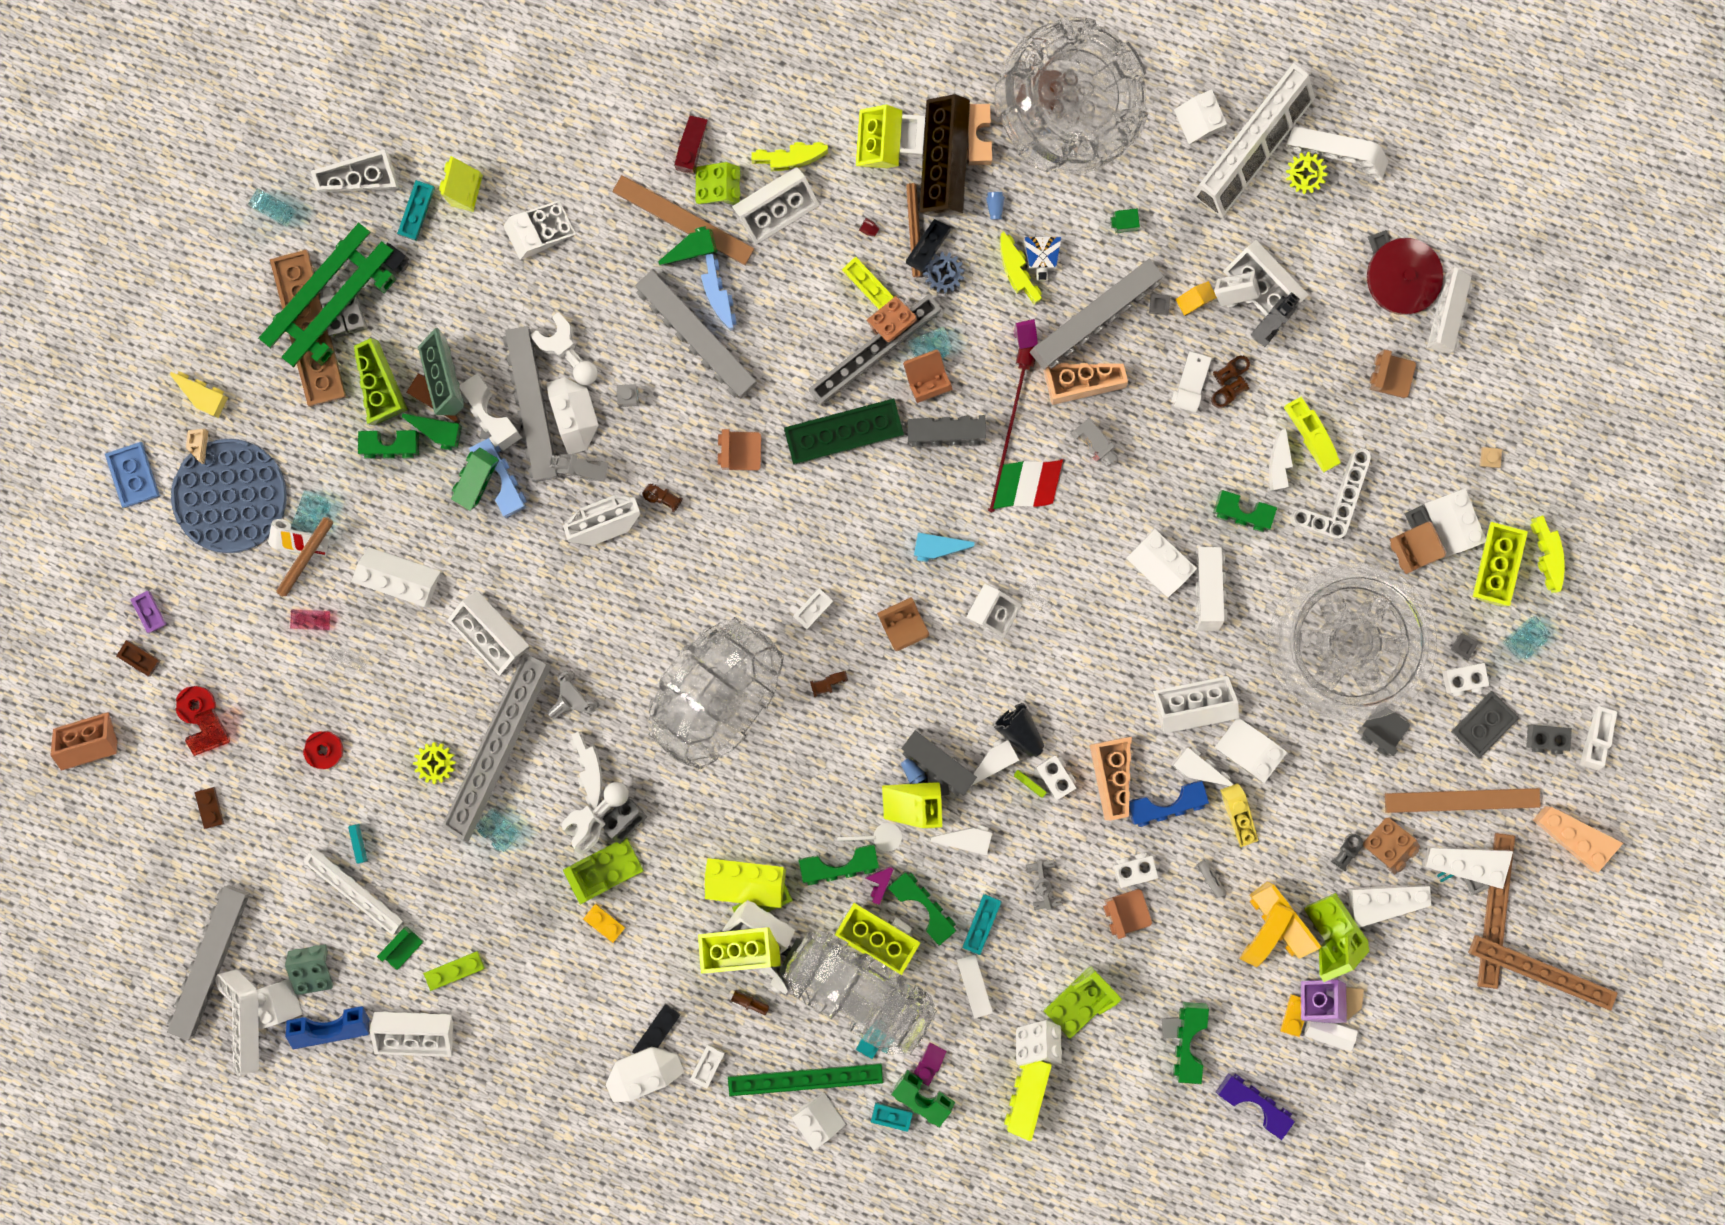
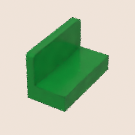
M405 927L381 951L377 958L382 962L386 960L393 968L398 970L421 946L423 941L408 927Z

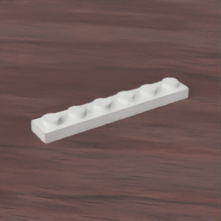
M315 848L309 852L304 861L305 864L390 934L394 935L403 923L397 914L392 913L381 901L375 899L366 889L358 885L352 877L347 876L337 865L330 862L324 854L318 852Z

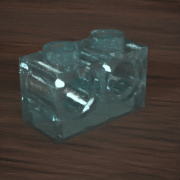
M259 188L256 189L248 203L254 210L286 228L296 212L291 206Z
M944 326L908 341L914 358L920 356L916 351L919 347H925L927 353L939 350L942 358L950 354L949 351L952 350V345ZM938 339L943 340L945 346L937 348L934 342Z
M304 490L291 526L313 534L324 515L330 511V499ZM316 499H318L320 501V506L317 509H314L312 504ZM312 517L313 525L307 527L306 520Z
M1534 616L1527 619L1502 643L1516 659H1527L1534 653V648L1540 647L1548 641L1547 637L1551 633ZM1533 628L1537 629L1538 636L1536 638H1534L1531 634ZM1518 641H1522L1524 644L1521 651L1517 648Z
M492 808L476 825L479 828L477 830L479 834L484 838L488 837L492 841L491 845L499 852L501 850L503 852L507 851L522 835L496 808ZM489 819H492L495 822V828L493 830H490L487 827V821ZM502 833L509 835L508 843L501 841L500 836Z

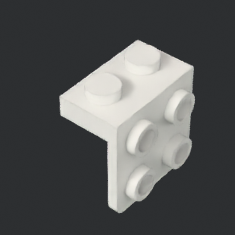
M1044 1020L1017 1028L1016 1062L1018 1065L1023 1066L1042 1060L1054 1065L1062 1063L1060 1025Z

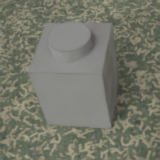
M636 384L617 385V404L619 407L639 406L638 386Z

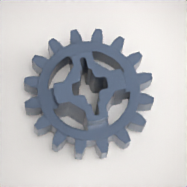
M941 252L940 257L935 254L933 256L934 260L931 259L928 263L929 265L925 268L928 272L923 273V277H928L925 280V284L931 283L930 290L937 288V293L943 290L944 294H947L948 289L954 292V286L959 288L960 283L958 281H963L964 279L960 275L965 272L964 269H960L963 263L956 262L957 256L951 258L950 252L947 256H944V253ZM940 261H944L942 264H940V265H938V266L935 265L936 263H938V262H940ZM950 263L955 267L956 272L951 269ZM945 266H947V274H945L943 280H941V272L943 271ZM931 274L936 276L937 283L933 280ZM948 280L953 281L948 285H944V283Z

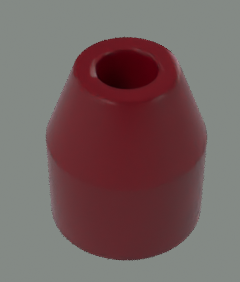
M866 217L859 231L867 236L875 237L880 228L875 222Z

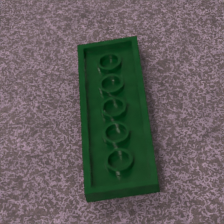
M894 398L784 427L793 465L904 436Z

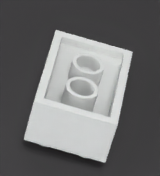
M1240 718L1235 719L1214 747L1261 783L1266 782L1287 754L1284 749Z

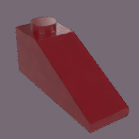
M689 115L674 164L677 171L695 174L708 119Z

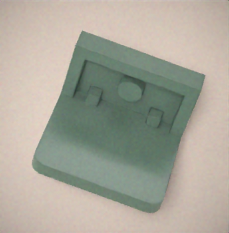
M326 944L288 951L285 968L295 994L301 995L333 988V982L326 965L328 953Z

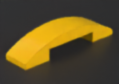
M1276 902L1268 913L1265 923L1251 944L1248 943L1239 959L1258 967L1267 958L1280 939L1293 915V910Z

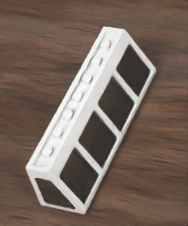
M1294 63L1192 194L1221 218L1224 217L1314 101L1315 96L1310 77L1305 71Z

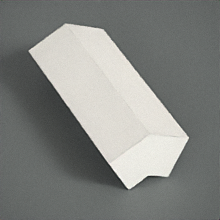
M1307 1021L1304 1030L1306 1037L1351 1052L1357 1036V1031L1335 1023Z

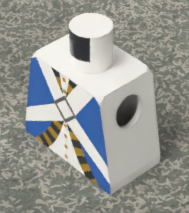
M1024 237L1023 245L1028 271H1036V281H1048V271H1055L1061 237Z

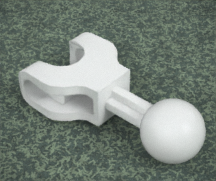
M559 312L553 315V320L557 325V332L553 336L544 337L538 331L530 334L531 338L544 353L556 354L561 359L564 357L574 368L573 376L576 382L581 385H590L595 382L598 376L596 366L589 361H582L574 351L576 346L572 341L573 328Z
M610 783L604 790L605 799L595 809L586 806L583 810L573 811L563 821V831L568 835L575 836L572 840V846L576 852L586 853L597 843L600 831L605 825L602 816L612 806L618 807L626 803L629 792L623 783Z

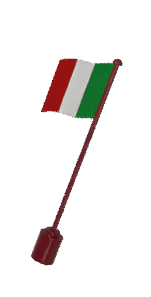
M1033 347L1019 348L1015 364L1019 365L1018 368L1022 369L993 497L990 508H988V511L991 513L997 508L1010 506L1039 507L1053 504L1063 459L1052 462L1022 461L1004 464L1025 370L1029 371L1030 368H1034L1036 361L1030 354Z

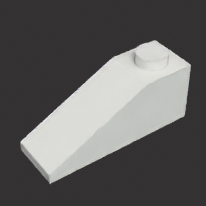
M1001 738L992 743L994 747L989 749L973 772L977 779L972 785L1019 761L1009 740L1004 741Z
M977 825V828L971 827L931 836L930 842L987 855L992 832L988 831L989 827Z

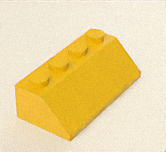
M1268 881L1249 894L1252 899L1249 902L1256 911L1260 909L1263 913L1261 918L1264 922L1276 902L1293 910L1276 886ZM1293 910V915L1279 941L1283 940L1286 943L1285 949L1291 957L1295 955L1300 959L1320 949L1321 945Z

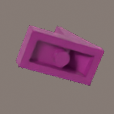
M1035 319L1015 323L1013 332L1015 338H1017L1019 348L1036 346L1038 340Z
M889 866L865 876V879L879 884L878 887H873L870 897H873V903L880 905L894 870L893 867Z
M929 1042L914 1071V1074L923 1080L922 1083L927 1086L930 1085L936 1072L939 1071L947 1052Z

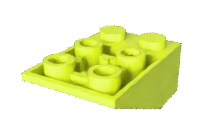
M450 156L449 162L447 161L444 167L446 175L445 179L440 183L439 191L451 207L474 212L483 175L475 168Z
M939 782L882 786L884 819L919 828L942 827V803Z

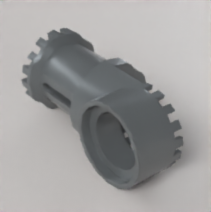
M1351 833L1347 835L1340 848V853L1331 862L1346 872L1347 865L1352 858L1356 857L1363 846L1362 838L1357 834ZM1352 837L1358 839V845L1354 848H1351L1348 844L1349 839Z

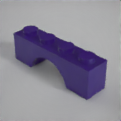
M1228 1073L1216 1090V1093L1233 1106L1242 1102L1258 1104L1264 1114L1263 1127L1280 1140H1283L1295 1123L1291 1118L1292 1113L1283 1107L1281 1110L1275 1107L1276 1102L1268 1096L1265 1099L1259 1095L1261 1091L1253 1085L1247 1087L1243 1084L1245 1080L1236 1073L1234 1076Z

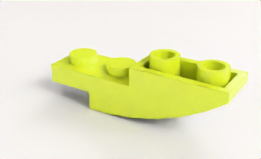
M795 142L794 145H790V152L782 149L775 150V152L758 149L756 152H751L752 164H770L771 172L792 170L795 167L800 168L811 164L828 154V145H824L822 142H815L813 145Z
M1002 232L1000 234V253L1006 275L1015 292L1018 294L1024 290L1032 303L1036 305L1042 299L1040 296L1042 292L1037 285H1032L1028 272L1025 269H1021L1026 264V257L1021 250L1015 248V241L1011 235H1006L1005 232Z
M1302 397L1284 406L1285 411L1303 436V443L1323 473L1339 465L1341 462L1334 445L1315 411L1309 409Z
M1538 516L1531 519L1532 523L1530 524L1532 532L1538 536V547L1545 554L1538 557L1539 562L1537 564L1539 570L1545 574L1546 588L1549 591L1551 590L1552 593H1557L1562 590L1564 581L1565 561L1563 547L1558 530L1550 532L1544 516Z

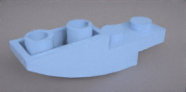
M707 254L705 256L708 274L701 275L707 298L721 322L730 331H733V325H737L735 313L731 314L730 306H734L732 295H728L727 290H719L723 289L721 277L717 278L716 270H720L718 259H714L713 254Z

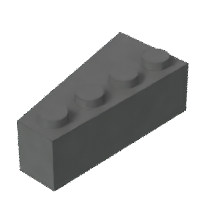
M979 415V419H973L970 416H961L958 420H954L952 417L938 418V420H935V418L908 419V444H912V447H923V444H931V447H942V443H950L952 447L961 446V443H969V446H981V443L986 439V415Z
M914 730L901 748L904 751L902 755L910 761L913 758L919 762L918 767L926 773L929 770L935 774L933 778L941 784L946 782L950 785L949 790L956 796L959 794L964 796L977 779V776L916 730Z

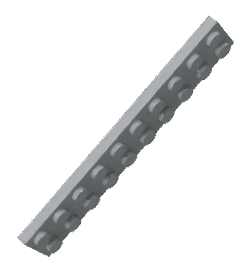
M527 653L523 654L442 825L444 829L466 842H469L474 833V829L482 816L483 810L490 799L492 791L499 780L501 772L552 667Z

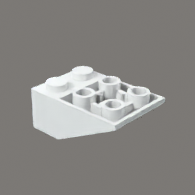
M560 201L511 216L504 224V228L520 260L533 256L576 235Z

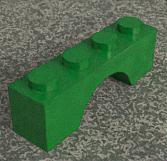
M874 844L856 847L852 859L840 867H832L825 864L818 855L799 859L803 883L807 882L808 885L818 884L821 879H826L827 882L838 880L837 876L845 875L846 878L857 876L856 872L864 871V874L876 872L875 869L879 868Z
M904 871L888 888L900 902L914 900L926 907L929 912V924L926 932L940 946L956 932L954 928L956 923L950 916L946 918L941 913L944 909L937 901L933 903L928 898L931 895L924 887L919 888L916 884L917 878L911 872L907 874Z
M1183 1002V1008L1179 1009L1181 1027L1178 1026L1177 1038L1180 1039L1179 1045L1175 1047V1057H1178L1177 1064H1174L1173 1075L1176 1076L1178 1083L1202 1085L1203 1064L1201 1059L1195 1057L1190 1052V1042L1197 1032L1206 1029L1208 1026L1209 1008L1206 1003Z

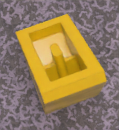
M1207 281L1193 287L1175 300L1185 316L1217 297L1211 284Z

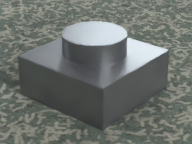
M1152 293L1150 296L1149 314L1168 316L1171 296Z
M1460 633L1450 650L1465 659H1469L1478 642Z

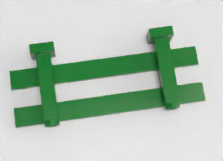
M359 222L344 240H340L337 243L336 249L285 308L273 317L272 323L258 338L271 349L285 331L292 336L295 342L281 358L293 368L308 350L313 354L311 357L323 366L334 351L324 342L320 345L316 341L371 278L375 281L374 285L384 294L397 280L387 269L385 272L379 269L394 252L384 242L381 241L367 258L356 250L371 233ZM350 260L358 269L303 331L293 322L344 263Z

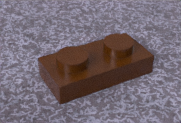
M129 640L124 642L116 657L148 677H151L161 661Z
M215 787L194 792L204 829L224 824Z

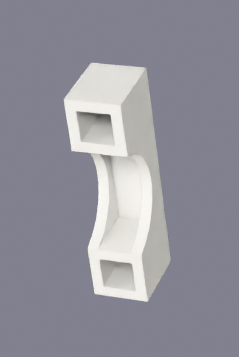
M478 373L459 385L464 402L471 404L470 411L475 418L479 416L481 419L480 426L485 432H490L492 436L489 439L495 447L499 445L504 451L522 438L508 417L494 418L488 415L487 404L492 396V392Z

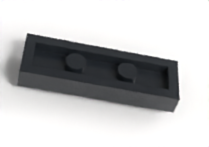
M934 219L906 259V264L923 272L950 233L951 227Z
M665 1003L632 1053L635 1054L650 1047L658 1048L681 1014Z

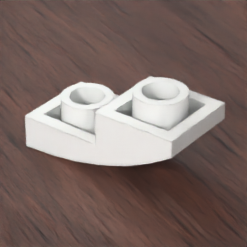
M774 967L760 968L759 972L766 977H773L770 981L773 991L778 994H786L788 992L785 981Z

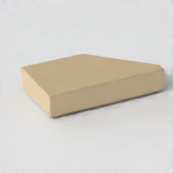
M206 429L189 430L187 433L186 449L200 463L205 464L208 431Z
M1346 987L1347 1020L1362 1009L1364 989Z

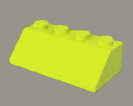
M1490 522L1472 597L1501 607L1511 605L1528 531Z
M707 858L705 899L740 904L748 900L757 906L781 908L786 869L779 866Z
M853 903L834 933V937L899 976L903 974L921 943L856 903Z
M769 927L698 934L701 974L781 966L779 945Z
M1042 1060L1023 1066L1019 1065V1068L1022 1070L1020 1076H1016L1014 1087L1017 1089L1015 1095H1011L1009 1106H1012L1010 1114L1007 1113L1005 1116L1004 1125H1007L1006 1129L1008 1132L1028 1141H1032L1052 1066L1051 1063Z

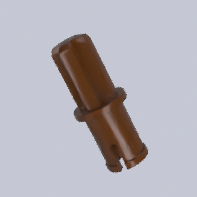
M735 990L731 1002L745 1007L746 1010L751 1009L762 1015H766L769 1010L768 1005L753 999L754 996L745 995L738 990Z

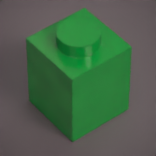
M1138 208L1115 211L1113 217H1110L1111 229L1114 228L1115 233L1138 231L1140 228Z

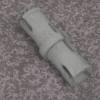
M1205 859L1199 862L1197 867L1205 878V884L1209 885L1215 898L1217 899L1225 895L1227 892L1208 860Z

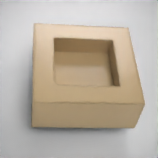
M1482 447L1480 467L1501 468L1502 449Z

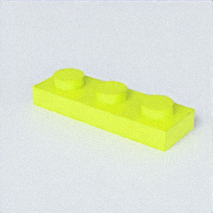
M854 257L842 269L843 273L878 310L894 298L857 257Z

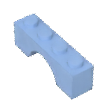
M488 438L470 447V452L482 448L499 459L495 470L501 477L502 486L495 501L503 517L507 518L527 508L525 505L527 502L523 492L519 493L516 488L519 484L515 476H510L507 470L510 468L505 458L502 459L499 454L501 451L499 445L495 447Z

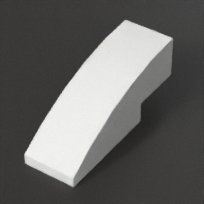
M1286 429L1278 432L1272 448L1269 463L1270 491L1289 487L1286 469L1292 468L1293 465Z
M1601 706L1597 707L1583 749L1581 766L1597 771L1605 767L1607 750L1612 744L1616 711Z
M976 955L958 959V966L974 1019L992 1014Z

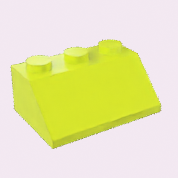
M886 104L859 111L856 166L873 168L899 166L902 125L901 109Z

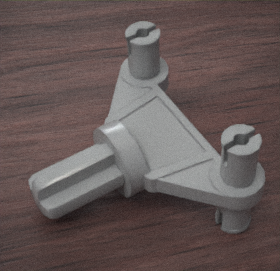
M564 671L558 676V681L560 680V697L558 702L547 711L552 719H556L565 710L592 713L599 707V702L596 700L587 702L571 682L575 677L573 671Z
M1054 859L1044 862L1037 860V863L1026 864V868H1029L1026 869L1027 873L1038 870L1039 879L1035 882L1034 890L1044 899V901L1033 902V906H1036L1034 910L1044 908L1051 910L1052 907L1063 906V902H1060L1062 897L1050 900L1049 893L1051 892L1052 885L1048 879H1045L1044 869L1056 868L1055 864H1053L1055 863Z

